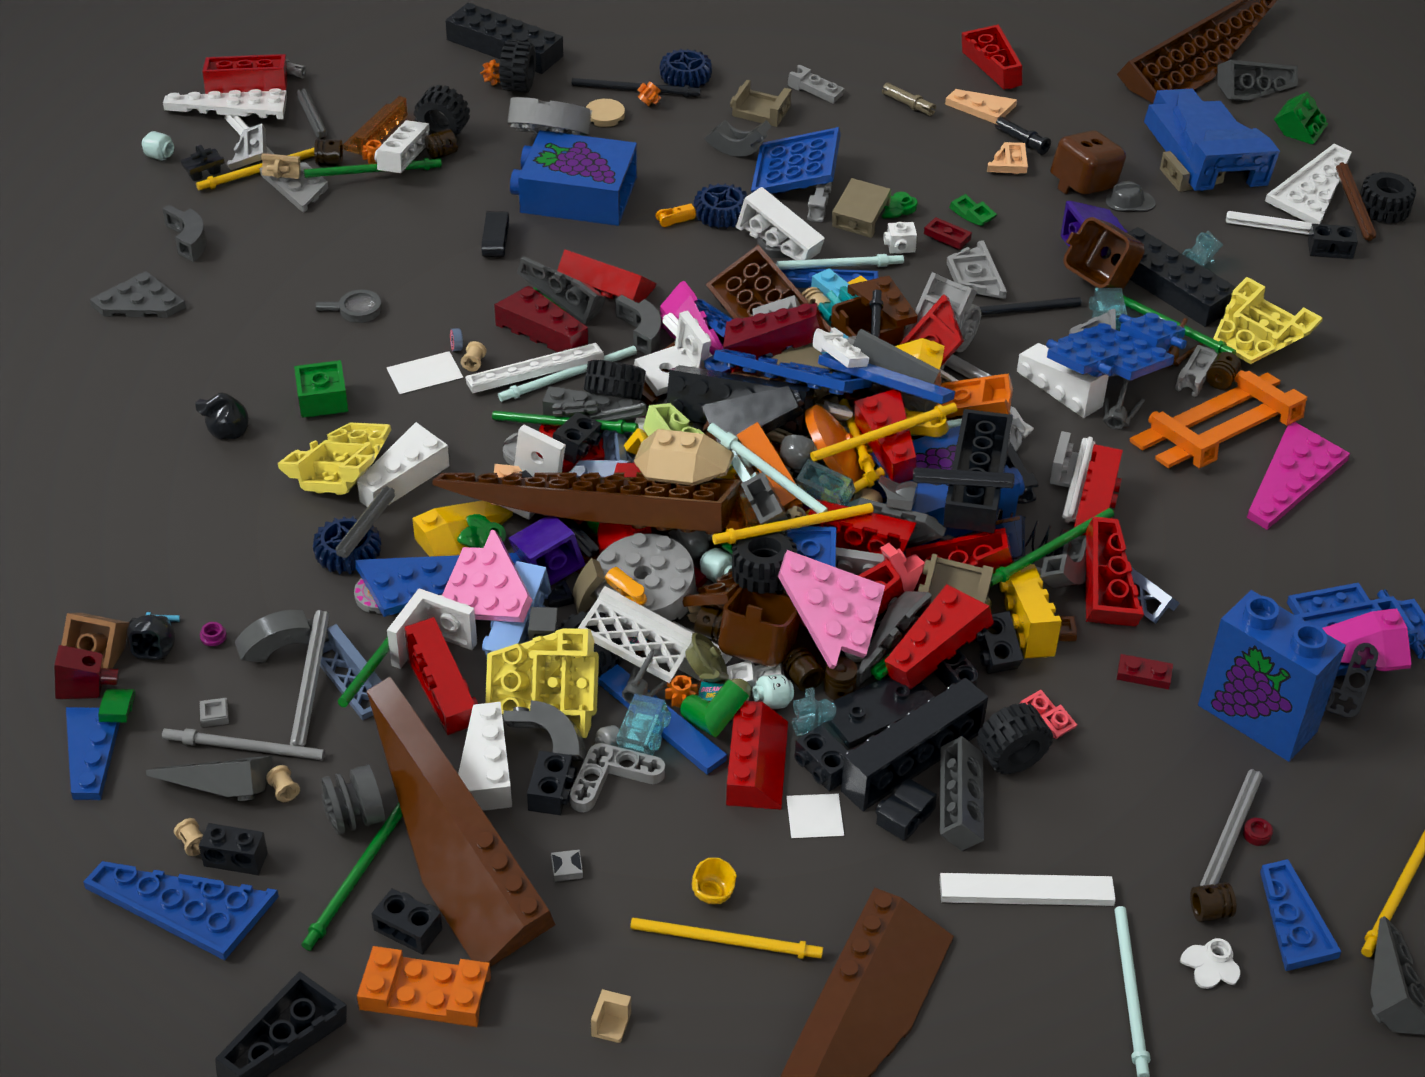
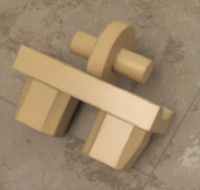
M266 153L261 155L263 176L295 179L301 177L300 157Z

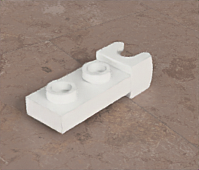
M831 328V333L825 332L822 329H816L813 337V347L818 351L827 352L847 368L868 366L869 357L862 353L860 348L854 347L846 338H843L844 334L836 328Z

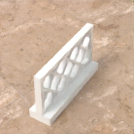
M604 586L598 599L578 627V629H588L586 626L597 625L600 632H593L591 630L594 643L640 668L651 650L660 649L663 656H653L646 671L668 683L671 682L681 663L686 658L685 651L691 644L693 634ZM599 613H606V617L601 618ZM613 624L617 631H607L604 625ZM627 637H637L639 643L630 644ZM611 638H620L623 645L612 642ZM643 650L646 657L642 658L636 655L634 651ZM668 650L671 651L672 653L676 654V655H670V653L668 652ZM667 663L670 672L660 668L658 664Z

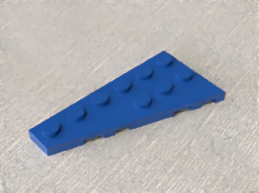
M728 349L715 350L714 360L722 361V366L735 368L738 365L742 366L745 372L757 373L758 370L764 372V376L769 378L782 376L786 377L785 381L789 383L800 384L801 381L808 383L807 387L814 389L830 388L829 392L843 395L844 392L853 393V390L872 387L871 381L862 378L851 379L852 375L844 372H833L830 374V370L794 362H781L777 364L778 359L759 357L756 360V355Z
M509 553L514 565L516 561L522 562L517 553ZM460 555L355 560V567L383 617L400 613L419 588L442 595Z
M102 861L83 881L85 889L224 961L279 897L278 890L267 888V891L253 889L251 885L241 884L240 887L225 885L221 880L179 874L176 877L165 875V872L160 870L145 872L136 870L135 866Z

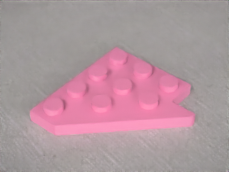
M491 530L484 548L463 547L442 596L473 607L475 620L523 623L533 601L507 549L495 530Z
M787 550L778 578L829 668L834 669L836 667L840 650L864 658L867 655L885 585Z

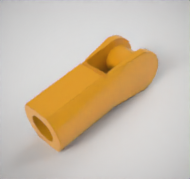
M686 204L674 208L661 209L656 213L655 217L660 221L662 227H668L676 223L695 219L696 211L692 204Z
M613 567L605 575L606 582L617 592L641 606L646 603L645 590L641 584L634 581L618 567Z

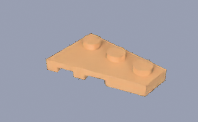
M955 89L946 97L945 105L997 124L996 121L999 117H1005L1017 104V99Z

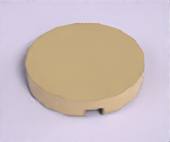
M597 99L586 106V108L592 110L591 122H594V125L598 127L615 126L618 124V121H623L625 117L623 104L613 99Z

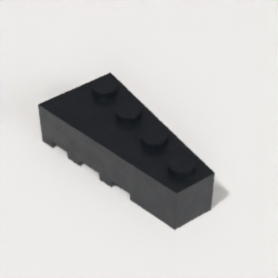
M299 971L215 1058L217 1077L268 1076L344 1025L347 1021V1004Z

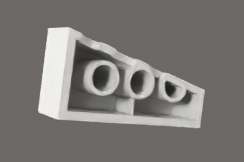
M1040 343L1019 354L1017 372L1082 418H1086L1103 407L1108 375L1105 374L1097 378L1088 373L1083 375L1047 358L1048 348Z
M415 422L357 480L360 502L368 507L382 488L388 486L395 490V497L389 503L390 505L450 466L448 445Z

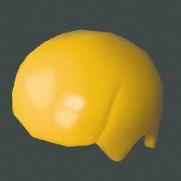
M707 858L696 866L692 876V891H694L695 896L699 900L707 904H722L731 897L734 891L737 877L736 872L729 862L721 858Z

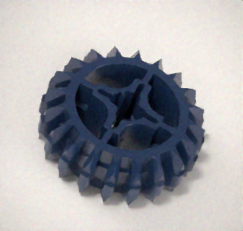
M680 49V51L673 50L672 53H667L666 56L662 57L660 75L664 83L669 84V86L685 87V85H689L693 88H699L700 85L704 86L705 83L709 82L711 78V59L708 58V55H703V52Z
M717 183L714 186L709 184L708 188L702 187V191H697L694 200L697 219L702 221L704 225L709 224L710 227L716 226L718 229L720 227L727 229L728 226L735 227L744 199L747 197L746 191H742L741 187L735 188L734 184L729 186L726 183L724 185Z
M344 515L343 519L338 520L334 517L332 523L325 522V526L318 527V532L314 534L312 546L317 562L321 564L322 568H328L330 573L337 570L339 575L344 571L351 574L352 571L357 570L355 560L376 559L377 556H380V545L382 544L377 527L372 525L347 558H343L336 554L337 551L335 549L356 523L357 519L355 515L352 518H346Z

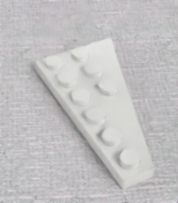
M274 88L269 91L253 89L249 92L232 90L229 93H220L219 91H211L208 94L190 92L188 95L170 93L165 95L163 106L164 110L188 112L192 109H197L199 113H208L209 110H216L217 114L250 116L252 113H256L259 115V118L276 115L277 119H284L287 92L286 90Z
M1336 144L1331 145L1266 195L1265 202L1305 222L1321 224L1340 182L1335 168L1340 162L1348 164L1351 151Z

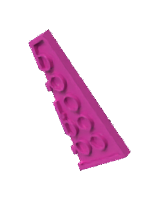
M1296 422L1289 424L1252 502L1247 518L1268 530L1349 460L1350 453Z

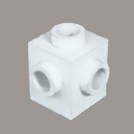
M914 222L888 223L887 232H884V245H888L890 254L915 252L917 233Z

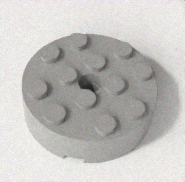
M513 97L510 98L507 124L511 125V128H516V131H530L535 135L538 134L539 130L589 136L592 110L558 101L546 102L536 98Z
M636 533L612 543L598 556L597 561L600 562L604 577L610 569L618 567L644 587L647 601L642 605L643 607L669 621H673L676 618L680 620L689 611L688 607L683 606V598L687 594H696L694 564L689 552L677 541L668 536ZM606 579L594 591L597 599L604 586L617 592L614 588L607 584Z

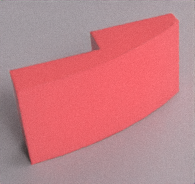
M1042 690L1035 692L1020 702L1027 705L1031 704L1037 709L1055 739L1077 726L1063 706L1060 704L1055 707Z

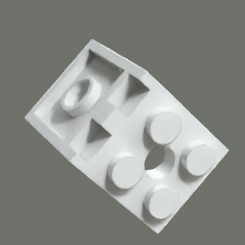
M688 310L679 314L675 346L635 359L634 366L641 367L646 371L645 381L656 396L668 392L669 372L665 373L661 370H670L679 365L705 369L704 360L709 356L711 339Z
M523 425L518 430L514 466H519L522 471H528L533 477L534 473H562L566 444ZM536 452L540 453L543 458L539 457ZM502 506L528 520L535 514Z
M419 588L387 629L391 666L401 669L408 660L404 627L435 617L445 641L473 650L477 645L474 608Z

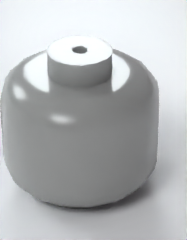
M615 725L601 727L595 737V744L604 743L616 747H621L624 741L622 731Z

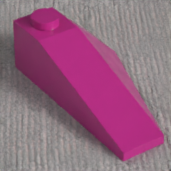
M682 281L660 306L661 328L665 329L669 336L676 340V336L663 323V317L673 313L679 320V314L688 310L692 317L697 319L702 330L709 335L711 339L709 352L714 355L715 350H721L723 346L714 329L708 328L705 312H699L695 304L698 301L695 293L685 281Z
M1397 608L1372 611L1322 628L1326 634L1346 645L1341 660L1342 663H1350L1353 652L1359 644L1370 643L1378 651V659L1375 665L1376 670L1391 671L1411 667L1408 628ZM1365 648L1363 652H1358V655L1361 656V662L1359 666L1354 663L1353 667L1360 668L1361 665L1366 664L1368 659L1373 660L1374 656L1370 655L1369 649Z

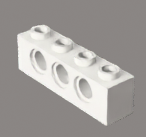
M406 120L375 151L377 170L402 173L426 147L425 136L429 135V123Z

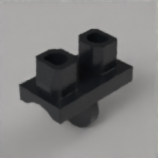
M202 145L195 147L196 153L191 154V157L181 160V165L193 181L200 180L203 177L202 171L205 170L213 175L220 173L221 165L225 164L224 158L219 155L215 148L204 150Z

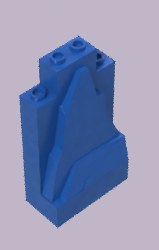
M1193 89L1157 90L1154 103L1148 106L1144 123L1166 152L1171 151L1190 173L1189 184L1195 191L1212 190L1218 173L1227 171L1250 170L1246 181L1250 187L1268 186L1280 150L1267 135L1257 128L1250 129L1237 122L1221 101H1202Z

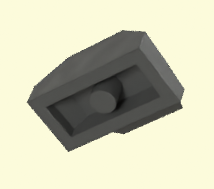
M881 475L878 483L886 493V506L911 511L917 497L918 483L909 481L900 484Z

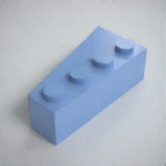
M516 561L515 567L533 601L523 623L491 621L490 634L485 636L482 644V650L485 651L486 658L487 653L529 641L527 634L531 607H545L543 605L544 599H548L551 593L546 567Z

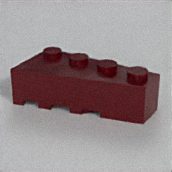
M529 285L494 304L495 323L498 327L503 328L506 326L511 328L512 333L517 335L525 334L530 337L531 341L545 343L547 348L556 352L588 345V327Z
M806 303L790 309L782 308L771 313H758L752 317L732 319L726 322L723 348L756 355V360H758L759 356L772 353L773 356L781 354L788 346L795 349L813 343L816 329L824 331V324L817 303ZM736 365L735 368H730V369H731V370H734V369L739 368V366Z

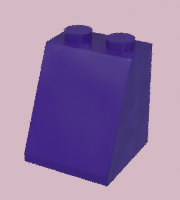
M1066 201L1061 229V237L1065 243L1071 232L1077 233L1082 223L1090 217L1109 222L1128 233L1109 209ZM1108 247L1102 249L1101 256L1107 255Z
M547 515L509 537L514 553H517L522 562L546 567L550 586L585 566L575 534L557 517Z

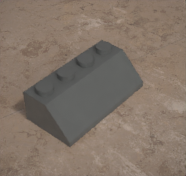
M860 329L853 346L860 348L861 352L869 357V364L941 386V370ZM852 375V377H851V379H858V378H859V377H856V376H853V375ZM872 382V387L869 390L880 394L893 390V388ZM900 391L904 407L910 411L928 412L933 410L938 404Z
M549 386L543 399V415L553 416L552 405L555 403L565 404L566 402L585 401L586 403L588 400H597L599 404L598 412L640 403L646 405V403L635 399ZM565 414V415L560 416V417H572L573 415H571V416H566V414ZM636 418L625 421L627 423H635Z

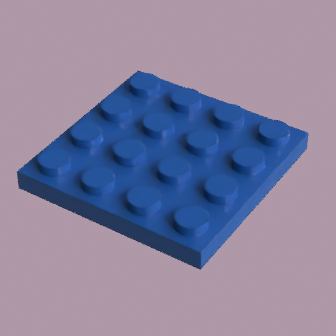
M839 127L764 142L759 149L751 192L753 193L760 187H763L772 194L833 182L841 137Z

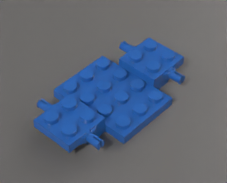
M1146 313L1138 318L1121 314L1119 317V322L1121 323L1120 331L1111 328L1109 324L1100 323L1097 326L1085 328L1083 331L1071 333L1069 336L1060 338L1058 342L1049 339L1046 344L1048 348L1047 358L1083 375L1088 373L1097 378L1105 374L1109 377L1116 374L1127 380H1133L1172 365L1175 356L1167 353V351H1169L1172 345L1180 349L1186 347L1187 341L1181 339L1184 338L1186 329L1178 326L1174 321H1166L1159 318V315L1155 313Z
M1359 583L1288 596L1287 604L1295 616L1321 628L1372 611L1397 608L1408 628L1410 648L1414 650L1418 659L1425 658V648L1423 646L1425 644V614L1415 599L1399 601L1394 596L1390 597L1388 591L1384 589V591L1380 590L1377 593L1379 599L1370 600ZM1341 662L1336 676L1346 675L1350 663ZM1365 665L1360 666L1365 671L1370 670V668H1364Z

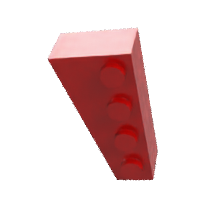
M1093 445L1074 528L1108 508L1115 509L1118 494H1114V492L1119 493L1122 478H1117L1123 450Z
M435 617L404 627L408 662L447 735L467 729L473 705L478 704L475 697H471L468 684L462 678Z

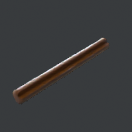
M1340 162L1335 169L1363 238L1372 241V239L1376 238V232L1348 164Z

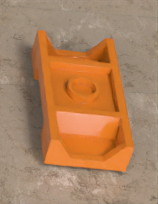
M1009 373L941 383V387L955 391L953 400L944 404H937L942 406L950 403L956 404L957 412L946 415V418L961 416L964 409L1010 414L1013 386Z
M373 946L357 994L359 1010L477 1027L484 987L491 978L490 963L460 959L459 965L420 960L403 957L402 950Z

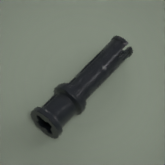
M999 117L996 121V129L1025 143V147L1037 150V153L1040 155L1048 152L1051 146L1050 138H1043L1036 131H1028L1004 117Z

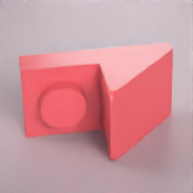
M890 543L880 547L885 560L888 559L900 575L904 592L914 591L925 562L916 554L905 558L903 552L900 549L896 550Z

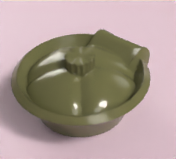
M693 633L691 644L685 651L691 668L701 680L726 682L729 679V675L727 674V667L719 648L703 634Z

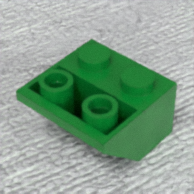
M1308 91L1288 100L1274 118L1284 136L1308 144L1315 143L1328 125L1325 115L1321 113L1315 99L1310 96Z

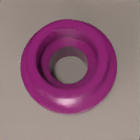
M218 622L205 624L200 632V640L207 646L219 645L227 637L225 628Z

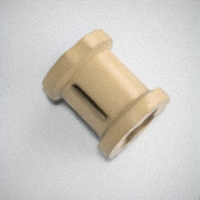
M473 341L468 343L466 347L467 353L461 359L462 367L472 372L480 368L481 359L486 355L485 346L480 342Z
M279 765L267 773L266 780L269 785L274 787L276 799L284 803L293 800L299 794L300 787L290 777V769L285 765Z
M194 818L184 819L176 825L174 834L177 839L182 840L187 855L197 856L201 854L199 844L203 834L200 832L199 825Z

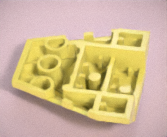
M1246 277L1233 290L1231 301L1226 307L1224 318L1221 319L1213 339L1226 342L1227 346L1236 350L1235 355L1252 364L1308 336L1322 322L1323 317L1304 307L1295 316L1266 301L1264 299L1265 286Z
M350 422L327 434L328 440H324L321 444L318 445L316 440L309 443L310 450L300 451L297 449L278 462V467L289 478L298 479L300 487L304 491H315L318 494L325 492L335 493L336 495L346 494L357 484V480L375 461L391 431L390 424Z
M563 628L546 636L532 638L533 640L522 644L517 643L487 653L485 703L501 702L503 714L504 711H513L514 707H525L530 711L531 700L545 702L563 712L576 725L582 737L587 738L591 728V717L597 712L599 656L598 652H594V639L591 629Z

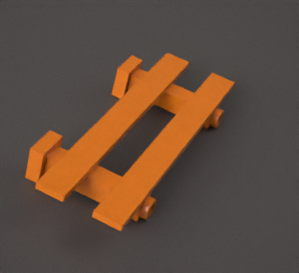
M1241 370L1235 377V382L1238 383L1237 387L1173 418L1163 411L1160 413L1154 411L1148 419L1151 428L1131 437L1129 442L1144 450L1168 439L1177 446L1156 455L1155 460L1170 468L1194 456L1193 465L1200 469L1218 459L1219 443L1281 414L1280 422L1286 426L1304 418L1307 396L1295 389L1286 393L1279 390L1275 386L1279 385L1281 380L1268 372L1258 377L1250 371L1245 372ZM1252 397L1263 403L1199 435L1189 429Z

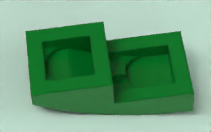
M966 194L952 201L949 206L960 217L981 226L994 219L997 215L983 201L976 204Z
M108 688L104 693L99 708V722L127 723L129 712H132L135 689Z

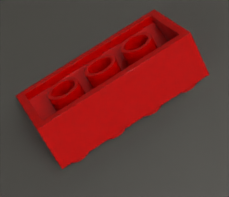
M286 54L206 57L202 71L205 94L211 91L229 93L232 90L249 92L253 89L269 91L274 88L286 90L287 88Z
M564 250L557 271L600 290L604 297L613 299V296L619 297L623 295L640 303L648 297L657 285V283L641 275L568 250Z
M745 701L734 715L727 777V806L782 809L788 721L763 702Z

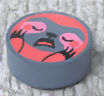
M460 328L450 330L452 351H461L463 349V336Z

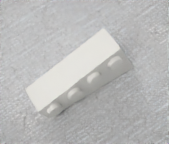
M763 187L745 197L736 225L737 229L741 231L745 229L750 232V236L766 240V244L772 248L774 246L779 247L783 254L794 260H810L820 253L825 238Z
M501 702L473 705L458 775L483 811L512 807Z

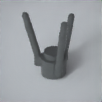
M1125 378L1117 405L1110 409L1109 399L1107 397L1104 399L1105 416L1103 422L1115 430L1128 427L1131 419L1145 402V399L1142 398L1127 416V411L1122 406L1129 381Z
M650 651L641 668L634 665L627 685L622 691L624 700L631 705L638 706L641 702L648 704L654 695L667 686V682L663 681L648 692L649 685L642 679L655 654L654 651Z

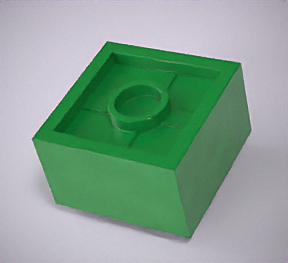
M341 360L294 366L301 418L349 412Z

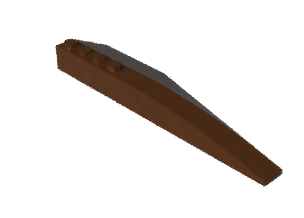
M1236 0L1128 61L1118 72L1117 76L1130 91L1151 103H1154L1157 90L1193 89L1195 91L1216 76L1218 65L1230 59L1277 0Z
M759 245L755 246L705 284L733 319L752 317V309L793 295L796 296L800 305L810 304ZM822 318L824 331L830 333L831 327ZM869 388L853 390V393L844 392L840 396L855 405L854 401L868 397Z
M637 472L636 477H624V473H614L606 477H601L599 473H587L580 477H577V473H534V477H523L522 473H512L504 477H498L497 473L481 474L478 477H475V473H441L432 480V484L481 501L548 516L632 525L633 528L637 529L649 526L656 527L657 530L666 531L674 528L680 529L685 533L698 530L713 535L722 532L729 524L741 487V480L713 478L691 486L649 481L641 472Z
M388 677L368 689L367 694L422 883L470 959L490 963L491 967L556 924L550 910L454 767L392 678Z
M874 887L780 1077H871L883 1059L895 1050L896 1044L911 1031L954 936L903 898Z

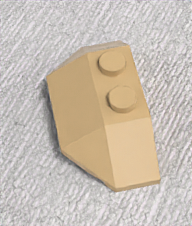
M657 429L641 442L634 463L649 481L694 486L717 476L727 475L734 453L705 434Z

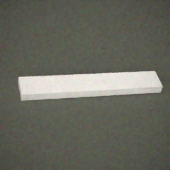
M592 343L466 376V383L473 394L588 364V361L604 360V353L597 343Z
M940 873L942 903L1114 906L1115 904L1112 876Z

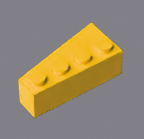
M1030 564L1011 575L1008 581L1004 583L999 582L1000 591L1005 593V607L1011 613L1024 659L1055 656L1062 620L1060 616H1054L1056 608L1053 603H1049V593L1047 589H1043V581L1035 564Z

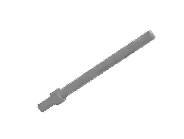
M164 728L162 732V739L182 741L184 745L195 746L197 743L322 761L325 756V750L198 733V730L186 728L182 731Z

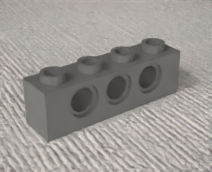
M962 736L942 746L940 757V835L961 851L984 841L983 752Z

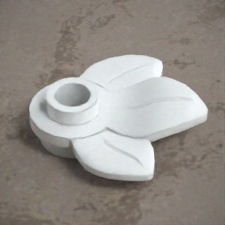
M1220 938L1212 939L1205 946L1192 945L1183 952L1180 958V963L1195 969V982L1202 989L1213 988L1220 980L1235 985L1240 976L1239 966L1233 961V951L1230 944Z

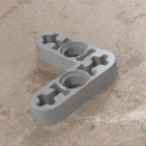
M604 743L595 744L589 749L570 791L571 807L577 812L590 811L595 806L608 774L648 784H657L665 778V763L656 756ZM601 755H604L601 757L599 765H597L596 758H599ZM630 760L634 764L631 767H623L620 765V762ZM588 774L599 776L596 781H588L584 777ZM584 790H586L587 797H584L583 800H578L583 797Z

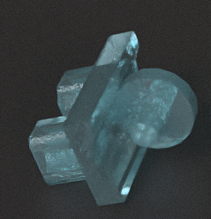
M1210 231L1206 233L1201 232L1196 237V244L1192 249H1185L1182 254L1204 267L1208 261L1212 264L1216 261L1213 256L1223 244Z
M813 687L806 689L805 698L793 701V709L797 717L792 718V727L797 736L810 732L822 725V722L830 721L836 716V706L827 699L817 701Z

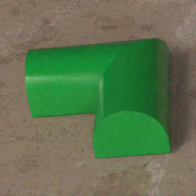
M728 679L710 702L698 695L692 694L687 696L681 704V715L689 723L716 738L744 704L749 695Z

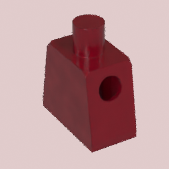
M59 645L54 665L55 699L98 698L101 693L102 684H118L119 669L103 668V655L101 653Z

